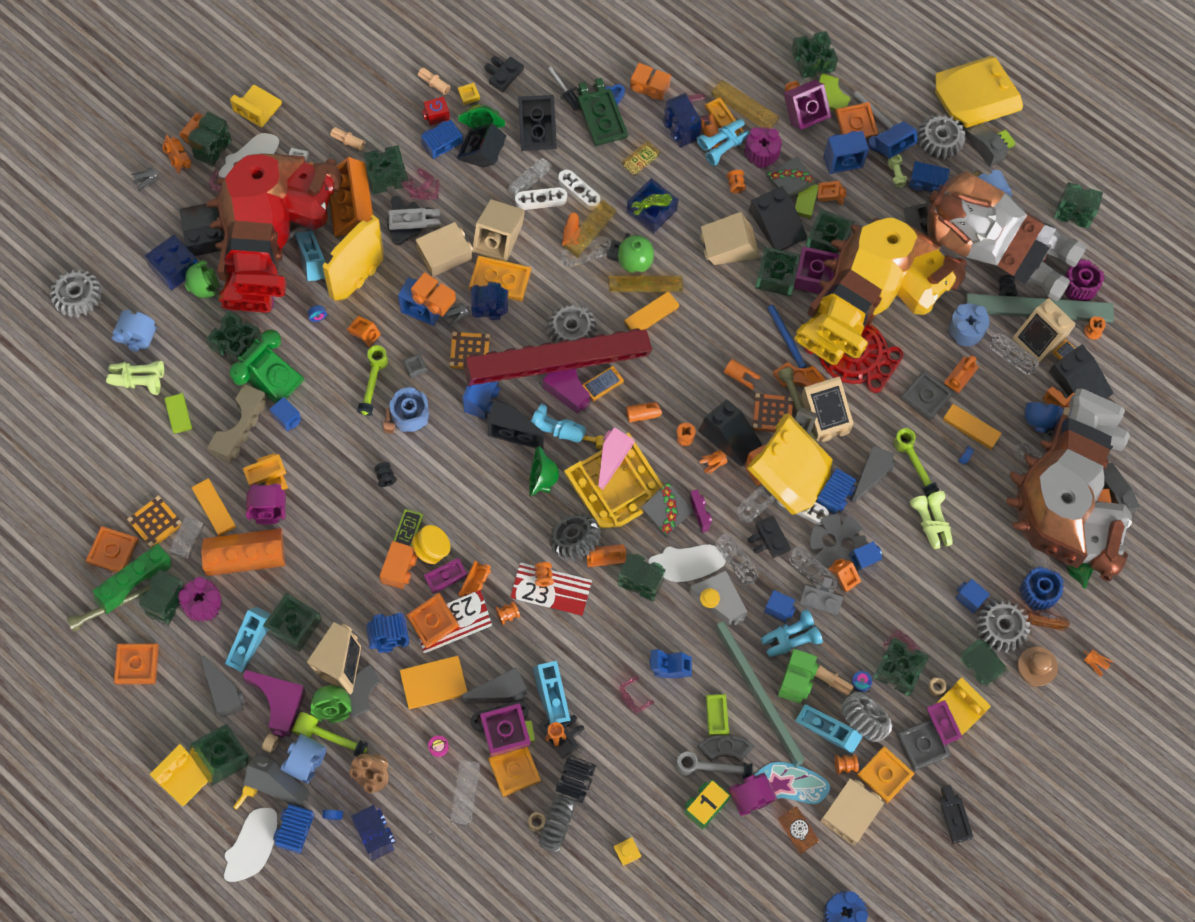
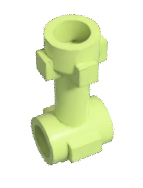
M899 154L888 160V166L891 170H894L895 174L893 184L895 183L898 188L904 187L907 182V177L903 176L900 165L903 160Z

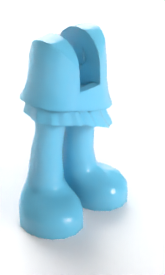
M743 119L718 128L719 133L714 136L700 135L697 137V142L704 151H708L723 139L727 140L717 148L706 152V159L712 166H716L719 163L720 156L733 146L741 145L747 139L748 134H750L749 130L738 135L735 133V130L745 124Z
M542 403L538 410L535 411L531 421L544 432L554 433L553 436H559V439H566L577 443L583 439L587 431L585 426L573 420L563 419L558 421L550 418L547 415V406Z
M808 609L802 611L800 620L791 626H787V624H784L783 627L779 626L761 638L763 645L770 644L776 640L780 643L766 651L769 657L787 654L788 651H791V648L804 643H823L820 631L817 627H814V621ZM810 629L802 635L789 639V636L795 633Z

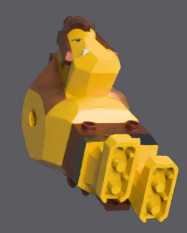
M874 218L873 223L864 227L851 225L850 228L854 234L844 241L833 240L831 242V245L838 249L839 256L835 260L828 259L823 264L834 272L833 278L828 282L820 281L819 284L823 291L811 303L808 310V315L812 318L799 327L796 331L798 334L794 339L798 344L832 365L838 364L844 352L853 358H859L868 344L861 336L863 329L867 324L871 325L875 315L886 310L897 295L913 314L925 315L932 310L935 301L945 291L950 289L956 291L962 284L966 274L965 266L967 262L962 258L955 259L949 255H943L939 251L942 244L896 218H885L882 220Z

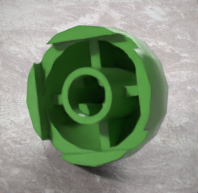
M633 235L622 241L618 248V261L624 270L635 273V271L644 272L651 267L654 260V249L652 243L647 238Z
M202 260L190 266L187 270L185 287L188 292H191L196 297L206 299L219 294L220 291H217L216 287L218 288L220 285L213 268L208 269L206 266L208 262Z
M332 684L323 686L312 696L310 713L322 722V719H330L329 723H336L349 717L351 698L342 687Z

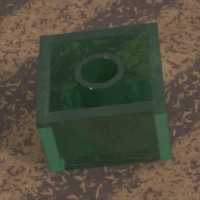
M820 209L809 234L806 247L839 254L838 249L833 247L831 242L833 240L844 241L848 239L852 232L850 227L854 225L855 221Z
M764 247L755 289L791 296L801 254Z
M285 593L263 627L266 633L300 652L322 618L318 611Z
M979 638L961 653L963 656L962 662L968 669L973 668L976 672L974 677L981 685L992 686L1009 672V669L984 639Z
M228 724L219 727L190 745L191 757L211 786L248 766L249 755Z

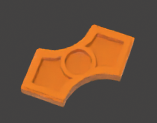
M787 362L773 371V376L783 388L787 387V385L783 383V380H780L778 372L788 367H792L794 372V385L807 387L826 380L815 366L797 368Z

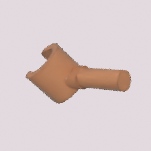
M386 408L383 431L393 434L395 423L390 422V408Z

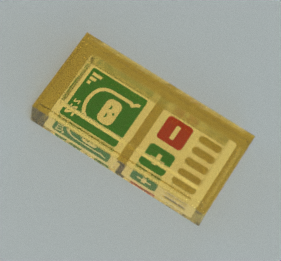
M646 141L623 160L622 165L635 176L660 155V151L649 141Z

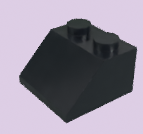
M493 123L469 129L457 159L482 168L495 165L507 135Z

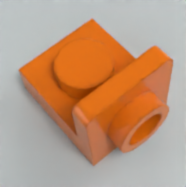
M840 181L819 183L817 197L819 202L837 200L839 205L844 204L847 192Z
M360 316L347 328L351 335L362 339L368 347L381 334L373 322Z
M1052 386L1047 390L1042 399L1048 404L1064 408L1069 407V402L1074 393L1066 399L1059 390Z
M838 559L828 568L830 573L835 574L842 591L847 592L861 582L856 568L851 561Z

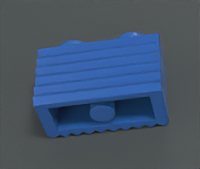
M450 119L449 121L441 122L434 129L426 130L421 135V142L431 158L434 159L462 144L463 135Z
M905 121L892 126L891 129L884 133H879L875 137L876 149L890 159L918 142L917 130L907 124V122L905 123Z
M915 161L909 187L916 191L925 190L931 193L933 190L937 191L940 184L944 185L948 181L950 169Z
M836 468L818 496L816 503L824 506L833 514H836L838 510L843 511L847 504L845 499L848 495L852 496L857 488L855 486L857 479Z
M289 804L287 809L284 808L280 818L282 821L281 828L276 829L273 837L275 845L278 848L301 854L315 815L314 812Z

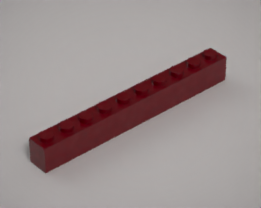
M636 328L625 333L617 331L612 335L605 336V334H599L594 338L580 337L575 341L562 340L556 344L547 342L537 347L528 345L518 350L510 348L504 352L497 353L496 351L486 353V355L480 356L472 354L465 359L463 367L468 386L648 357L652 351V346L647 329L640 330Z

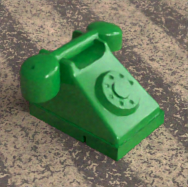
M269 329L261 334L262 341L256 338L252 346L241 357H238V362L231 366L229 373L234 384L243 385L247 382L253 388L264 392L265 396L276 404L283 397L287 399L304 381V377L272 350L280 346L281 337L277 331Z

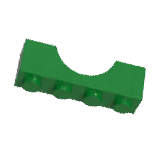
M157 543L92 590L95 602L106 614L110 613L124 602L128 593L136 585L149 578L156 579L170 569L171 560L169 555Z

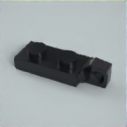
M951 785L943 786L941 788L943 798H940V805L952 844L974 839L962 799L959 798L958 794L954 795Z

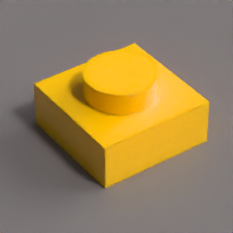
M475 83L458 87V93L463 105L480 101V95Z
M632 837L613 846L622 866L641 858V854Z

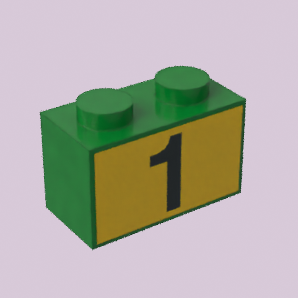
M713 779L709 783L705 781L698 789L699 795L695 799L691 797L684 805L686 807L684 814L702 830L731 797Z

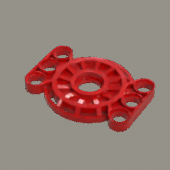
M867 324L861 336L868 344L859 358H850L844 353L837 365L828 363L830 366L828 368L824 360L818 356L822 367L833 378L839 377V375L833 372L834 370L837 374L843 376H840L841 382L848 384H862L866 382L867 389L870 392L878 393L883 389L901 363L904 354L902 349L897 346L888 348L885 338L880 331L872 324ZM803 347L805 352L809 354H814L813 352ZM896 352L899 355V359H892L890 353ZM887 366L890 372L882 373L880 367ZM846 377L858 378V380L846 379ZM878 380L880 386L873 387L870 381Z

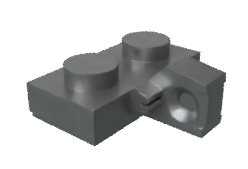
M825 575L823 583H817L816 587L805 584L800 604L838 615L843 595L834 593V588L830 587L833 577Z

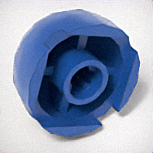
M1027 402L1025 419L1031 427L1035 428L1036 432L1047 433V430L1055 428L1057 421L1064 413V408L1053 404L1048 406L1042 405L1039 402Z

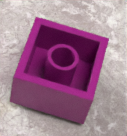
M813 80L783 93L791 126L802 130L831 117L823 83Z
M803 246L793 288L820 294L823 291L819 284L820 281H831L834 273L823 262L828 259L835 260L839 254Z
M520 703L480 714L491 757L530 747L531 742Z

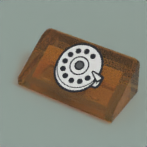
M1033 610L1027 611L1028 619L1026 621L1030 622V625L1065 631L1070 625L1069 620L1063 616Z
M797 806L778 818L800 854L818 844L819 839Z

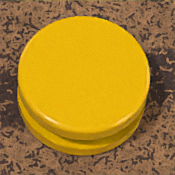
M424 526L412 539L414 552L426 563H438L450 552L449 538L437 526Z

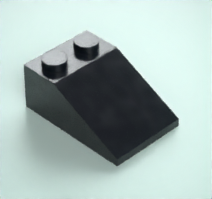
M554 95L518 97L521 151L557 149Z
M783 186L751 200L749 212L776 253L808 238L795 206Z
M207 203L179 209L185 244L190 257L221 251L215 245L224 240L223 232L219 229L209 228L211 222L217 220L219 214L216 208H208L206 206Z
M1083 344L1056 362L1048 372L1068 396L1072 393L1075 394L1076 389H1085L1105 399L1113 395V391L1095 358Z
M728 399L704 418L698 432L740 467L748 461L747 458L750 452L763 446L743 412Z
M493 401L487 420L489 437L535 449L538 446L544 449V432L512 405H509V403Z

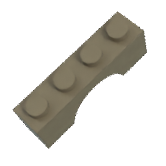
M246 384L242 386L235 398L238 408L242 411L240 421L230 430L216 431L207 447L210 455L230 464L233 459L238 457L240 446L247 441L251 427L256 425L259 413L267 406L265 393Z

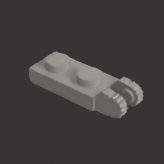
M419 208L388 211L390 230L438 228L441 225L439 219H426V217H439L440 211L438 209Z

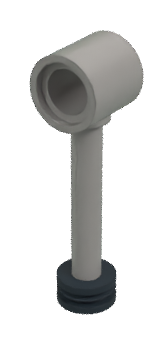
M689 751L681 753L675 764L676 771L682 776H690L697 769L741 774L742 779L750 777L754 773L752 763L746 764L744 762L743 766L702 762L698 761L696 755ZM681 761H690L692 767L685 768Z

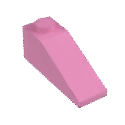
M615 427L612 431L608 430L603 438L605 442L603 444L598 485L601 490H604L635 443L634 439Z

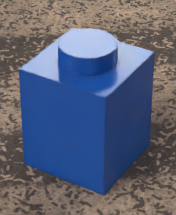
M284 397L269 409L271 416L286 431L295 428L300 423L299 411Z
M874 541L849 553L857 571L883 559L882 551Z
M971 579L968 583L963 582L957 589L959 594L956 599L974 614L990 594Z
M773 590L764 613L782 622H786L788 617L792 618L796 607L793 606L795 599Z

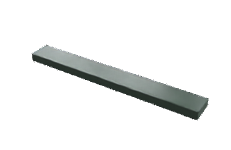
M981 294L966 295V304L971 303L983 306L987 314L1029 317L1039 305L1047 300L1042 298ZM1051 299L1071 320L1090 321L1092 317L1096 316L1102 317L1105 322L1114 321L1113 303L1072 300L1055 301Z
M725 622L718 623L715 629L716 633L795 768H797L804 761L803 755Z

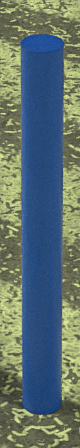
M769 306L767 309L798 367L806 368L807 366L775 306Z

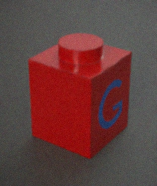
M444 96L423 102L424 109L422 110L424 120H428L430 126L450 120L449 109Z

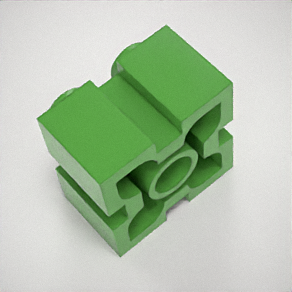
M797 649L793 650L778 697L801 704L803 698L807 699L813 682H810V680H813L819 664L815 663L817 656Z

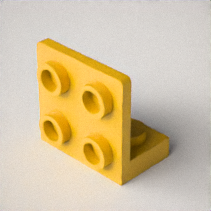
M253 85L243 97L239 98L233 95L230 99L233 112L261 128L282 104V100L256 85Z
M962 677L937 702L946 701L961 735L991 707Z
M181 744L150 773V776L181 806H185L212 778V775Z

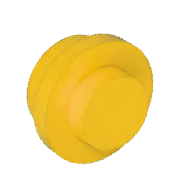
M707 588L701 592L700 602L704 607L714 608L718 605L720 596L715 589Z

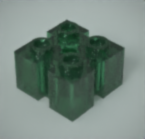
M827 31L815 33L813 38L808 39L807 35L794 38L791 52L795 62L799 61L798 70L802 79L815 76L817 71L823 74L835 71L838 58L834 48H830L831 40Z
M207 112L199 120V128H195V130L190 132L188 140L194 158L213 167L219 159L221 151L227 148L232 139L230 132L227 131L229 129L227 121Z
M399 145L385 148L383 153H378V150L363 153L373 194L386 192L387 187L394 186V190L408 187L407 173L402 161Z
M1068 182L1058 200L1054 218L1062 222H1069L1071 220L1079 227L1089 228L1093 218H1095L1099 211L1103 192L1090 188L1088 190L1081 189L1082 186Z
M228 310L219 321L220 329L214 328L206 338L208 346L212 351L221 356L226 353L228 360L236 363L238 362V357H241L252 346L256 338L261 341V332L258 327L248 321L243 324L241 317Z
M629 553L619 574L618 586L630 592H636L640 594L639 596L654 602L663 584L666 569L656 562L651 564L644 562L645 558L639 554L633 555Z
M159 570L157 575L155 574L151 578L150 586L152 587L149 591L142 594L139 605L145 610L147 617L169 626L176 614L178 605H180L178 595L180 590H183V582L181 579Z
M893 638L873 678L886 685L889 681L896 684L894 689L909 697L930 656L917 649L911 652L906 649L908 644Z

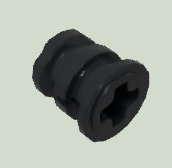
M1012 275L1001 276L998 280L1000 284L999 296L1016 297L1018 291L1014 283L1015 277Z
M382 462L374 467L377 473L376 477L379 480V487H388L397 481V478L393 476V470L390 469L391 465L389 462Z

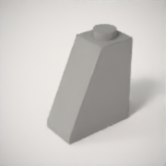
M726 571L690 587V595L700 604V594L703 590L712 588L719 593L720 600L718 605L707 609L721 621L725 622L726 625H737L745 620L747 610Z

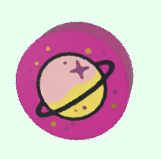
M438 735L430 739L428 749L433 756L442 757L448 752L449 744L445 737Z

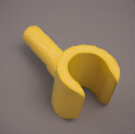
M602 435L597 437L584 436L582 439L596 443L597 449H603L605 442Z
M245 785L241 797L234 804L233 808L237 810L247 795L254 797L258 790Z

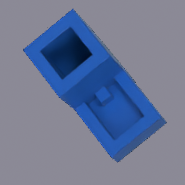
M659 649L651 650L649 664L651 670L654 671V676L661 678L692 676L691 656L683 652L667 654Z

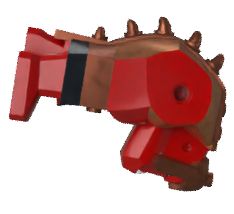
M265 153L251 154L233 164L234 167L227 176L216 181L217 184L222 186L220 194L217 198L209 200L206 206L208 208H216L220 216L217 217V220L211 222L209 228L223 230L225 235L224 240L215 245L217 249L221 250L217 273L220 280L226 281L219 296V302H222L221 308L234 311L268 313L272 308V296L282 297L285 295L286 279L283 276H279L277 270L279 261H282V248L289 238L290 221L312 230L325 225L328 220L327 207L330 195H333L334 191H339L341 184V173L336 167L337 162L335 160L327 159L326 163L314 162L313 165L306 163L305 156Z

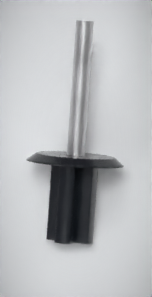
M549 67V71L565 92L560 96L559 100L565 98L574 111L578 110L580 107L577 102V96L574 93L577 87H572L568 90L553 68Z

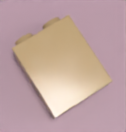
M456 222L415 239L416 248L432 277L472 260L473 247L469 241L466 242L464 238L465 233L461 227L458 228Z
M850 778L820 822L855 846L884 805V802L881 801L882 798L875 792L870 793L860 781L856 779L853 781Z

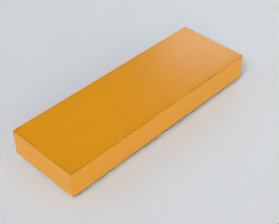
M720 97L705 104V109L709 115H714L718 128L736 121ZM742 127L735 130L736 135L744 132Z
M668 291L625 319L624 324L629 330L636 328L640 330L647 329L678 309L679 303Z
M952 404L943 418L944 422L992 450L1002 434L955 404Z
M209 478L191 487L218 536L236 528Z

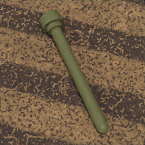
M792 367L780 370L778 375L780 380L786 383L798 412L800 407H804L793 382L794 372ZM812 429L810 436L818 443Z
M154 581L128 593L121 605L158 589L160 583ZM98 607L81 616L73 614L67 617L72 631L75 632L81 629V626L84 625L83 623L105 612L101 607Z

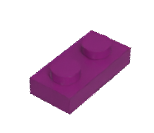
M698 489L690 491L689 500L702 533L709 531L712 518L709 512L706 513L704 496L699 494Z
M457 558L423 576L432 594L466 578L468 574L460 559Z
M945 700L926 708L943 746L962 738L961 732Z

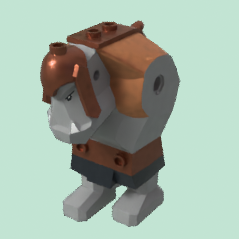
M968 171L954 176L944 185L940 184L937 191L933 190L928 199L930 202L927 206L929 210L927 230L930 238L966 258L996 265L1014 276L1024 285L1028 281L1041 286L1044 293L1055 301L1061 298L1070 280L1050 268L1044 261L1050 254L1075 267L1087 248L1085 244L1074 238H1064L1056 231V228L1023 210L1009 194Z
M1076 389L1069 402V415L1062 414L1056 423L1052 438L1049 441H1041V445L1047 453L1041 458H1033L1025 454V462L1029 465L1027 473L1022 475L1016 472L1010 473V478L1017 485L1016 488L1018 490L1016 498H1007L1006 503L1018 511L1019 521L1012 524L1013 528L1022 531L1023 536L1033 548L1075 568H1078L1082 563L1089 564L1091 569L1100 573L1102 580L1111 581L1113 576L1118 575L1123 570L1128 558V554L1124 552L1125 548L1122 545L1126 530L1132 523V513L1125 504L1098 502V499L1104 487L1103 470H1105L1109 462L1106 459L1111 449L1122 451L1128 442L1130 434L1128 431L1117 427L1125 412L1121 405L1085 389Z

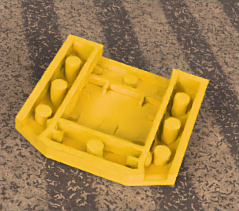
M988 56L936 73L935 94L949 116H953L955 121L959 120L964 123L966 128L1021 111L1023 108L1020 93L994 56Z
M374 215L370 216L371 220L369 222L361 221L331 252L333 257L328 265L324 263L322 266L329 297L334 301L347 299L357 288L359 289L364 284L368 276H372L376 272L377 267L383 262L384 249L379 219Z
M787 413L783 415L776 425V432L763 451L754 457L747 469L794 515L813 506L830 479L832 458Z
M636 443L633 444L604 490H601L598 486L603 449L584 461H579L564 470L567 479L592 518L597 521L600 529L622 527L642 515L644 512L640 507L663 486Z

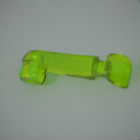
M668 193L664 195L653 194L642 200L641 203L634 202L631 207H637L639 211L635 210L633 213L639 215L643 208L646 209L652 205L668 206L672 201V197Z

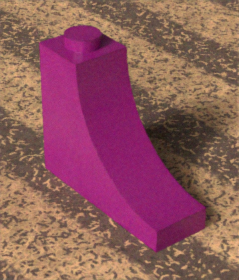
M576 368L551 372L543 379V388L578 414L589 406L590 393L580 383Z
M245 670L243 676L245 683L259 689L268 699L270 705V722L268 727L273 732L272 734L280 738H284V736L291 737V730L296 722L306 692L304 686Z

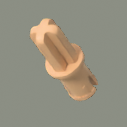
M425 68L419 70L418 76L426 81L430 87H434L443 95L449 92L450 85L442 81L438 75L432 74Z
M336 127L330 133L332 138L343 142L345 146L349 145L359 151L363 150L366 143L365 140L353 136L351 132L347 133Z
M822 665L819 666L816 675H814L827 683L830 688L832 686L846 696L853 690V685L838 677L839 674L835 675L822 667Z

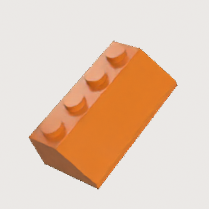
M347 157L336 166L341 173L339 191H334V194L330 195L329 199L334 236L336 237L347 236L361 221L369 222L371 220L370 216L373 215L366 164L351 157Z
M282 528L203 538L201 549L202 567L206 576L286 566Z

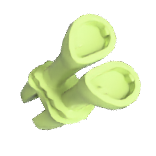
M162 361L135 366L126 362L109 365L108 371L113 374L107 375L106 383L126 388L130 386L134 389L135 385H144L148 387L151 394L158 395L160 393L161 384L159 378H162L164 375V364ZM133 374H150L147 376H133Z
M944 491L935 492L927 498L926 496H918L910 500L911 507L919 512L923 520L920 524L933 549L940 548L937 534L939 532L946 547L952 545L953 542L951 527L945 521L940 506L945 499ZM927 503L932 511L935 521H932L930 517Z

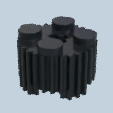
M574 756L572 759L568 757L564 764L561 778L558 781L556 792L560 796L569 797L571 800L583 804L587 794L584 790L589 791L593 780L589 776H593L597 765Z

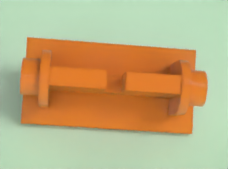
M166 135L162 144L163 151L168 155L171 165L180 174L181 168H190L192 161L187 153L184 152L179 139L175 137L169 138Z
M971 355L966 358L964 356L944 381V384L959 394L980 367L976 364V357Z
M624 544L595 547V551L589 552V556L586 555L588 567L627 563Z
M475 560L458 595L464 597L481 590L483 582L486 581L488 574L491 573V566L487 564L481 565Z

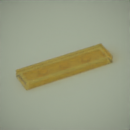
M721 80L712 90L713 96L716 98L720 97L725 104L762 128L765 127L767 129L769 127L771 129L779 120L777 114L724 80Z
M602 200L563 247L578 258L617 210L605 200Z
M609 276V292L683 291L682 276Z

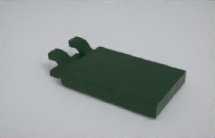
M602 78L595 79L596 84H593L595 92L589 93L586 82L579 83V88H577L579 95L577 102L594 147L628 137V132L611 88L605 89Z

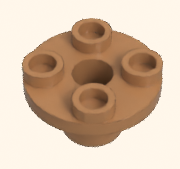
M1042 647L1026 649L1017 661L1020 676L1033 687L1049 684L1058 672L1056 658L1050 651Z
M360 754L352 761L349 774L367 793L372 794L382 790L388 783V761L380 754L373 756L370 754Z

